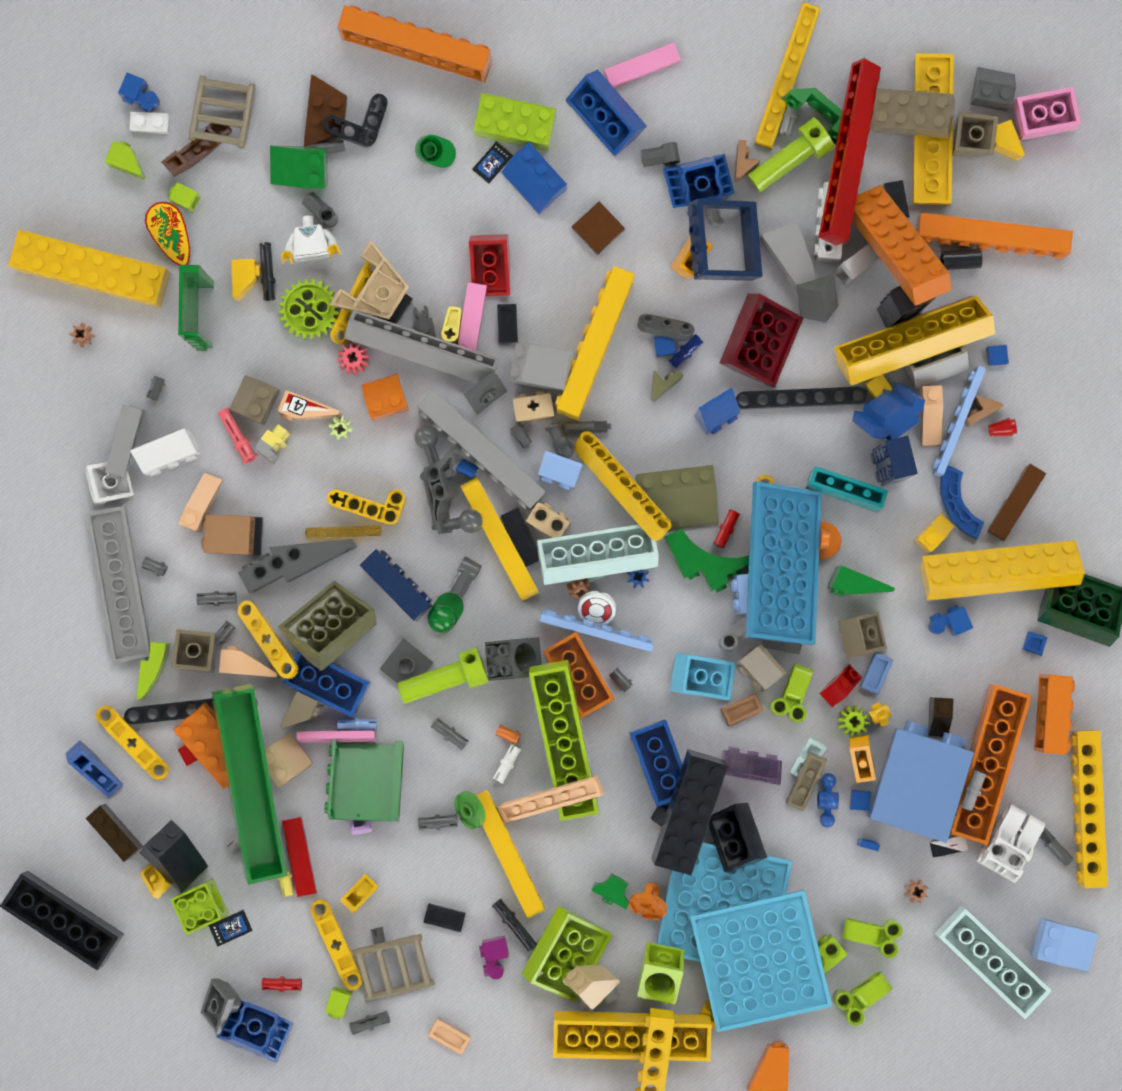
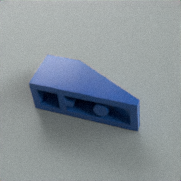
M80 740L65 753L67 763L108 798L123 786V783L98 756Z

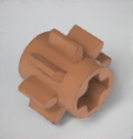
M81 323L79 327L73 325V333H69V335L75 338L72 343L77 344L79 342L82 348H84V344L88 343L91 345V339L95 337L94 334L90 333L93 328L88 326L85 329L84 323ZM81 332H83L84 338H81Z
M588 578L573 580L566 584L570 597L574 596L576 599H580L584 594L592 590Z
M910 879L911 884L908 886L904 885L907 889L904 896H911V903L915 899L922 903L921 899L928 897L925 894V890L928 887L921 886L922 880L920 879L917 883ZM915 887L920 889L917 891L918 895L912 893L915 891Z

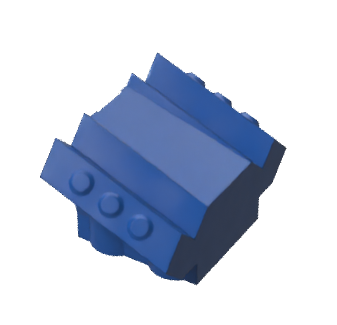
M718 154L663 169L673 208L688 206V203L696 199L718 200L735 193L725 154Z
M893 382L892 391L883 389V393L869 403H864L863 412L854 410L852 421L872 438L896 439L920 422L917 414L923 411L925 399L905 384Z
M241 1000L240 1008L237 1012L230 1014L217 1038L277 1063L293 1023L276 1013Z

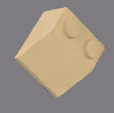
M289 733L265 749L269 775L278 788L314 764L292 733Z
M602 964L576 966L563 979L569 988L592 1010L620 983Z

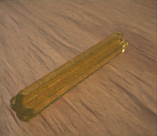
M381 526L316 527L306 528L305 530L306 538L380 536L382 533Z

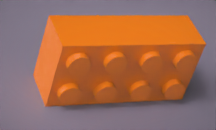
M577 632L543 650L549 663L563 660L569 661L581 718L615 700Z
M1039 674L1034 751L1067 755V752L1070 750L1071 740L1068 739L1069 731L1072 730L1070 712L1073 711L1074 707L1071 695L1075 690L1073 676Z
M205 702L175 726L173 731L220 786L225 789L228 786L216 716L214 711Z

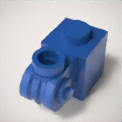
M128 72L126 73L118 91L123 102L129 105L135 103L146 112H150L151 109L157 108L160 104L158 96L153 91L146 92L148 84L144 79Z
M957 605L946 609L948 613L942 616L940 613L929 617L930 623L928 627L933 634L943 633L945 626H948L952 636H957L974 628L965 607L958 608Z

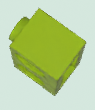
M825 934L817 941L824 974L848 955L832 934L828 936ZM829 944L835 945L833 953H826V947Z

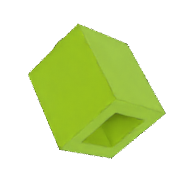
M178 182L175 186L171 187L168 194V199L172 204L191 213L194 212L201 198L198 192Z
M334 986L325 1013H328V1016L333 1019L344 1018L353 992Z

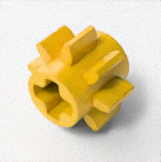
M877 702L870 706L872 710L868 714L874 725L879 723L882 727L890 723L888 718L892 717V714L886 704L881 705L880 702Z

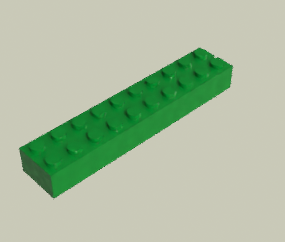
M251 684L233 687V691L229 688L212 691L211 694L245 880L250 885L287 876L254 687Z

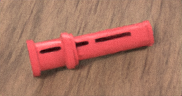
M229 408L219 411L218 416L235 443L234 449L238 450L241 455L242 463L247 464L255 460L258 454L254 453L250 446V440L242 434Z

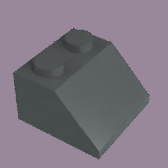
M978 67L970 105L1007 112L1012 107L1016 90L1015 74Z

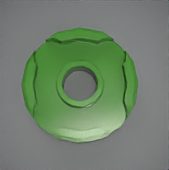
M463 791L457 795L454 806L456 813H459L461 816L460 821L470 829L482 826L485 822V810L478 797L469 791Z

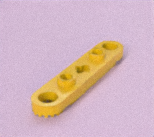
M365 261L349 293L355 298L358 297L373 273L370 268L372 264ZM342 308L330 333L332 342L344 345L349 341L345 339V333L353 311ZM342 330L343 336L339 340L337 333H339L338 331Z
M246 600L240 603L238 607L239 617L278 674L286 679L295 677L298 673V665L263 613L254 602ZM247 606H251V613L249 615L244 613V609ZM266 636H270V643L265 642L267 640ZM286 664L291 665V671L288 674L284 673Z
M101 706L96 711L97 721L153 779L162 780L169 775V765L112 706ZM105 709L111 712V717L108 721L103 720L101 717V713ZM129 738H130V739H135V738H136V740H137V741L135 742V744L137 745L136 747H135V746L129 747V744H130ZM157 765H161L165 769L161 776L156 775L154 771Z
M317 899L310 908L316 926L344 986L348 990H357L363 981L356 960L352 955L329 902L325 899ZM317 904L325 906L326 911L324 914H318L315 911ZM333 940L341 941L340 949L332 947ZM348 976H357L358 983L356 985L349 984Z

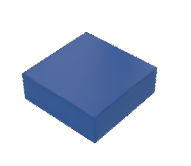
M663 336L654 338L657 357L676 354L673 338Z
M1007 345L988 346L986 348L988 366L1009 364Z
M1028 631L1022 650L1042 656L1047 637Z
M851 790L850 809L870 811L871 791Z
M858 838V846L879 852L880 844L878 842Z

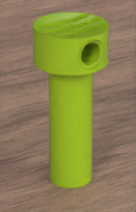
M813 117L797 129L800 137L747 174L750 182L759 193L812 155L817 160H820L835 149L829 134L816 118Z
M474 647L458 653L460 661L398 682L397 687L403 703L407 704L468 682L471 689L489 683L478 648Z

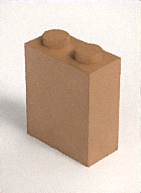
M205 514V519H203L202 523L203 530H205L204 538L201 541L203 553L254 556L255 517Z

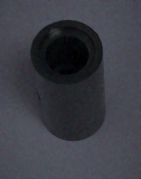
M981 249L942 251L940 261L947 270L981 268L983 261Z

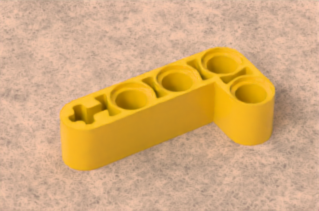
M334 489L328 493L327 501L335 508L394 526L401 519L406 504V495L398 489L392 490L388 494L385 505ZM337 494H339L338 496L341 499L346 500L345 507H343V502L336 501L335 503L332 497L337 496ZM395 494L402 495V500L398 504L392 501V497ZM358 500L360 503L359 507L352 510L350 508L351 501ZM371 506H376L378 509L377 514L374 516L368 514V509ZM389 512L396 514V518L392 522L386 520V515Z

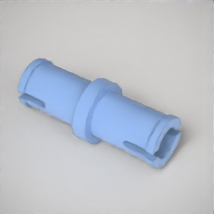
M355 717V719L338 718L337 729L338 731H377V719H359V717Z

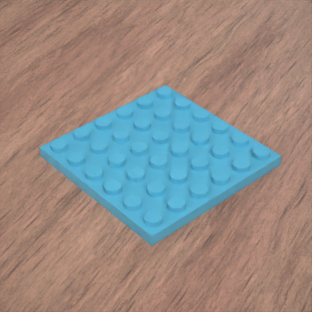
M702 842L691 876L671 870L665 899L668 910L666 916H663L661 919L657 944L685 949L684 959L701 962L690 915L786 894L792 860L767 855L768 858L755 864L725 873L715 844Z
M805 890L690 915L717 1033L832 1007Z

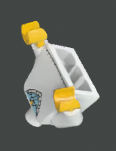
M313 216L302 217L303 227L294 229V233L290 235L284 252L281 253L282 264L288 259L290 264H293V257L296 262L333 258L332 255L334 253H338L341 256L336 238L328 229H323L322 225H314Z

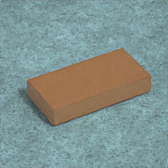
M756 693L720 708L728 726L764 711Z

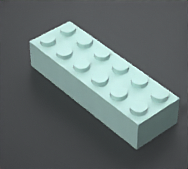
M640 525L537 540L538 557L544 585L658 567L659 554L656 541L651 539Z
M961 905L934 933L1024 1019L1052 991Z

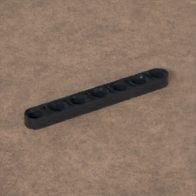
M859 386L743 391L736 396L739 409L743 410L859 405L867 399V391ZM858 390L863 393L861 401H856L853 398L854 391ZM837 391L844 394V400L841 402L834 399V393ZM817 392H822L825 395L824 402L820 403L815 400ZM798 393L805 394L806 401L804 403L796 401ZM763 394L768 397L766 405L759 404V395ZM779 394L786 395L787 402L785 404L778 403L777 396ZM742 395L749 398V404L746 406H742L739 403V397Z
M213 699L131 707L125 711L124 718L129 724L185 719L190 715L186 711L187 705L194 704L197 709L205 702H213ZM170 706H174L177 709V714L174 717H170L167 714V709ZM151 708H155L158 711V716L155 719H151L148 716V711ZM132 710L137 711L139 714V718L136 721H132L129 718V713Z

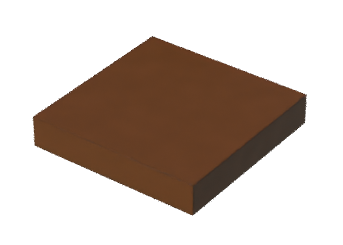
M600 201L572 226V229L597 255L625 230L623 225Z

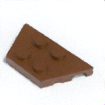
M311 75L304 146L314 145L319 142L323 143L330 138H336V136L326 133L322 128V122L327 116L334 115L344 120L346 118L347 95L314 75ZM330 120V122H326V124L329 125V129L337 127L339 128L337 132L340 133V129L343 126L342 123H340V126L338 127L333 124V120Z

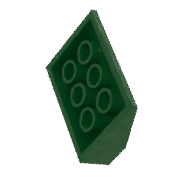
M1084 574L1081 585L1046 588L1040 604L1037 621L1110 647L1120 637L1122 625V587Z

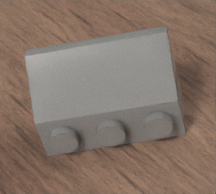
M963 346L904 366L907 376L915 389L970 370L968 352Z

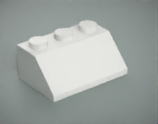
M185 428L130 450L143 474L150 475V477L160 474L162 469H173L184 460L186 462L193 461L200 454L192 432Z

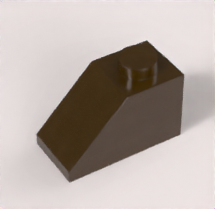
M930 697L928 736H943L944 732L949 733L953 719V698Z

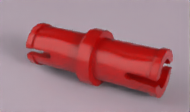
M729 509L723 524L719 526L720 531L713 542L715 546L722 549L725 548L730 534L734 533L733 528L740 516L738 512Z
M280 976V978H262L261 987L262 990H279V992H284L285 990L301 991L303 982L302 978L288 979L285 976Z

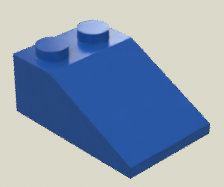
M732 387L702 405L696 411L694 416L706 435L710 432L713 435L722 429L721 425L727 422L729 425L738 419L737 415H739L740 409Z

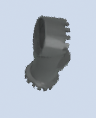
M559 421L546 427L545 430L549 432L553 440L552 445L557 455L569 459L574 454L575 447L568 437L564 435L560 426L561 422ZM562 445L570 447L571 452L569 455L562 454L560 450Z

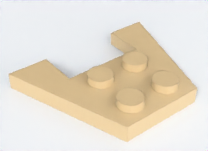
M370 240L360 257L376 267L357 299L340 288L330 305L351 311L356 310L389 320L409 286Z

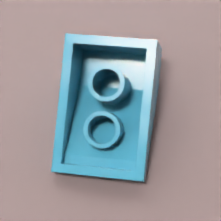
M676 653L670 691L730 700L736 662Z

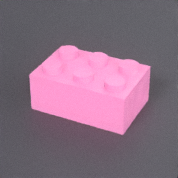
M1073 87L1018 97L1012 105L1020 141L1074 131L1081 124Z

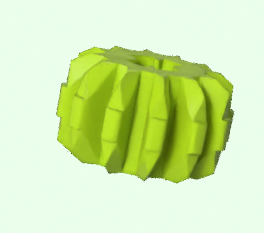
M853 705L852 710L849 706H846L847 713L842 710L839 712L843 718H837V721L843 724L838 725V729L845 728L842 734L846 735L849 732L850 738H853L855 733L860 737V730L865 733L868 731L863 726L870 725V722L864 720L869 718V714L862 715L865 709L861 708L858 711L857 705ZM853 716L855 720H858L857 724H854V727H852L853 725L849 723V720L853 719Z

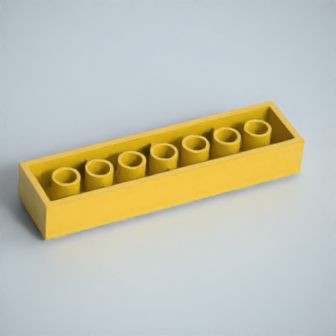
M19 229L8 264L10 268L18 272L161 308L170 276V271L166 267Z
M613 266L612 271L608 270L604 280L605 289L601 287L597 297L599 304L598 306L594 305L590 315L592 322L591 324L587 323L584 329V342L580 341L576 350L578 357L577 359L573 358L570 364L569 372L571 374L570 377H567L564 392L562 395L559 394L556 399L555 408H557V414L579 421L634 283V273Z
M975 296L834 347L837 365L851 386L859 384L865 380L895 371L904 366L995 334L993 315L980 298Z
M1076 540L922 556L920 564L927 601L1081 585L1085 574Z
M554 1011L553 1058L640 1060V1052H644L645 1046H642L643 1033L647 1034V1027H644L645 1016L649 1015V1013ZM674 1014L675 1020L669 1060L710 1061L712 1028L710 1015ZM655 1030V1031H654V1033H656V1034H659V1033L662 1032L661 1030ZM654 1048L651 1051L657 1052L659 1051V1049Z

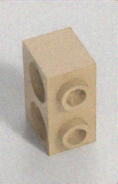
M544 501L542 504L537 502L526 523L550 538L562 537L570 525L569 517L562 512L558 514L553 512V507ZM544 511L547 517L545 520L539 521L535 517L536 513ZM554 521H560L563 524V528L560 531L552 529Z

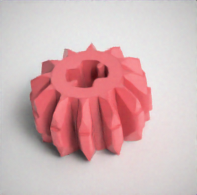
M351 342L349 349L344 345L343 349L345 352L338 351V354L342 356V358L337 359L338 363H342L339 368L341 370L346 368V374H349L352 370L353 375H357V369L363 373L362 365L365 367L369 366L365 360H369L370 356L364 355L367 349H361V344L359 343L354 348V344ZM355 355L358 360L351 363L349 358Z

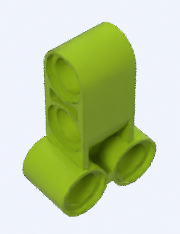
M794 663L782 697L773 699L769 705L772 714L781 716L787 713L788 718L792 722L798 723L806 719L807 711L801 705L812 678L813 669ZM778 701L782 702L784 706L781 712H777L774 708L775 703ZM796 708L802 712L799 719H795L792 715L793 710Z
M846 918L842 938L876 946L884 957L894 958L898 954V946L894 939L901 936L902 927L894 919L886 920L881 926ZM895 924L897 926L896 932L893 934L888 933V927ZM886 944L893 945V949L889 953L884 952Z
M879 971L850 992L844 989L836 990L832 998L833 1002L840 1009L844 1010L845 1019L851 1025L859 1026L865 1019L863 1011L888 994L893 987L883 973ZM841 995H846V1002L840 1004L838 1002L839 997ZM853 1011H858V1017L855 1020H851L850 1014Z

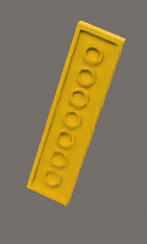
M916 53L914 91L953 94L954 54ZM953 119L950 138L913 135L912 204H952Z

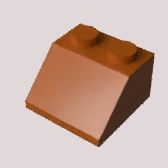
M398 374L362 384L365 402L372 421L409 410Z

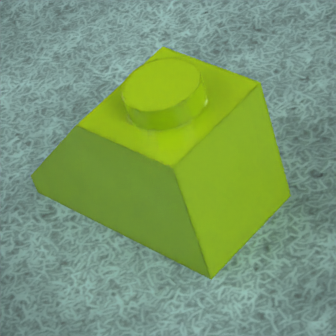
M113 141L105 163L111 168L144 180L145 174L131 145L124 141L119 143Z

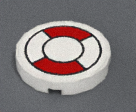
M598 591L587 592L579 600L578 614L582 620L587 619L595 622L594 625H606L613 620L616 614V603L607 593H598Z

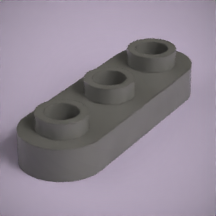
M642 314L637 323L638 329L642 332L682 341L691 340L695 331L694 326L688 322L651 314Z

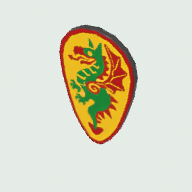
M162 201L153 204L145 214V225L150 236L172 262L177 265H188L190 242L181 211L170 202Z

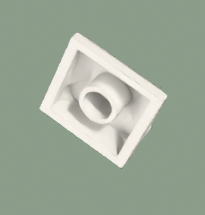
M107 462L86 466V477L91 497L95 504H103L108 501L134 496L128 471L126 477L121 476L119 480L109 477V473L105 472Z

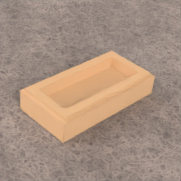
M439 1018L436 1019L428 1034V1037L462 1055L471 1039V1036Z

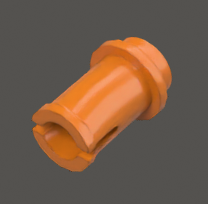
M500 724L495 736L510 741V744H517L521 734L518 733V730L513 731Z

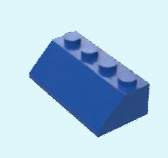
M599 70L586 74L566 99L568 104L614 156L632 143L647 127Z

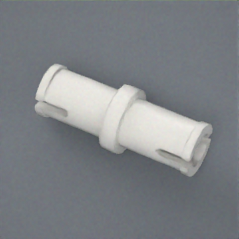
M512 744L510 745L504 759L500 760L501 764L493 779L504 784L508 773L514 768L513 764L521 749Z

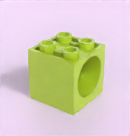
M214 878L170 899L186 935L221 920L229 914Z
M646 942L639 971L637 997L661 1001L666 1004H676L684 973L685 949ZM663 973L666 974V976H657L654 974Z

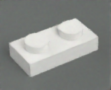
M130 112L129 130L135 133L169 134L170 115L168 113Z

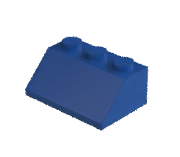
M530 142L520 149L501 171L505 178L538 214L567 190V183Z

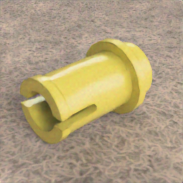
M286 871L287 876L277 878L280 882L282 897L294 894L291 882L292 874L289 871Z

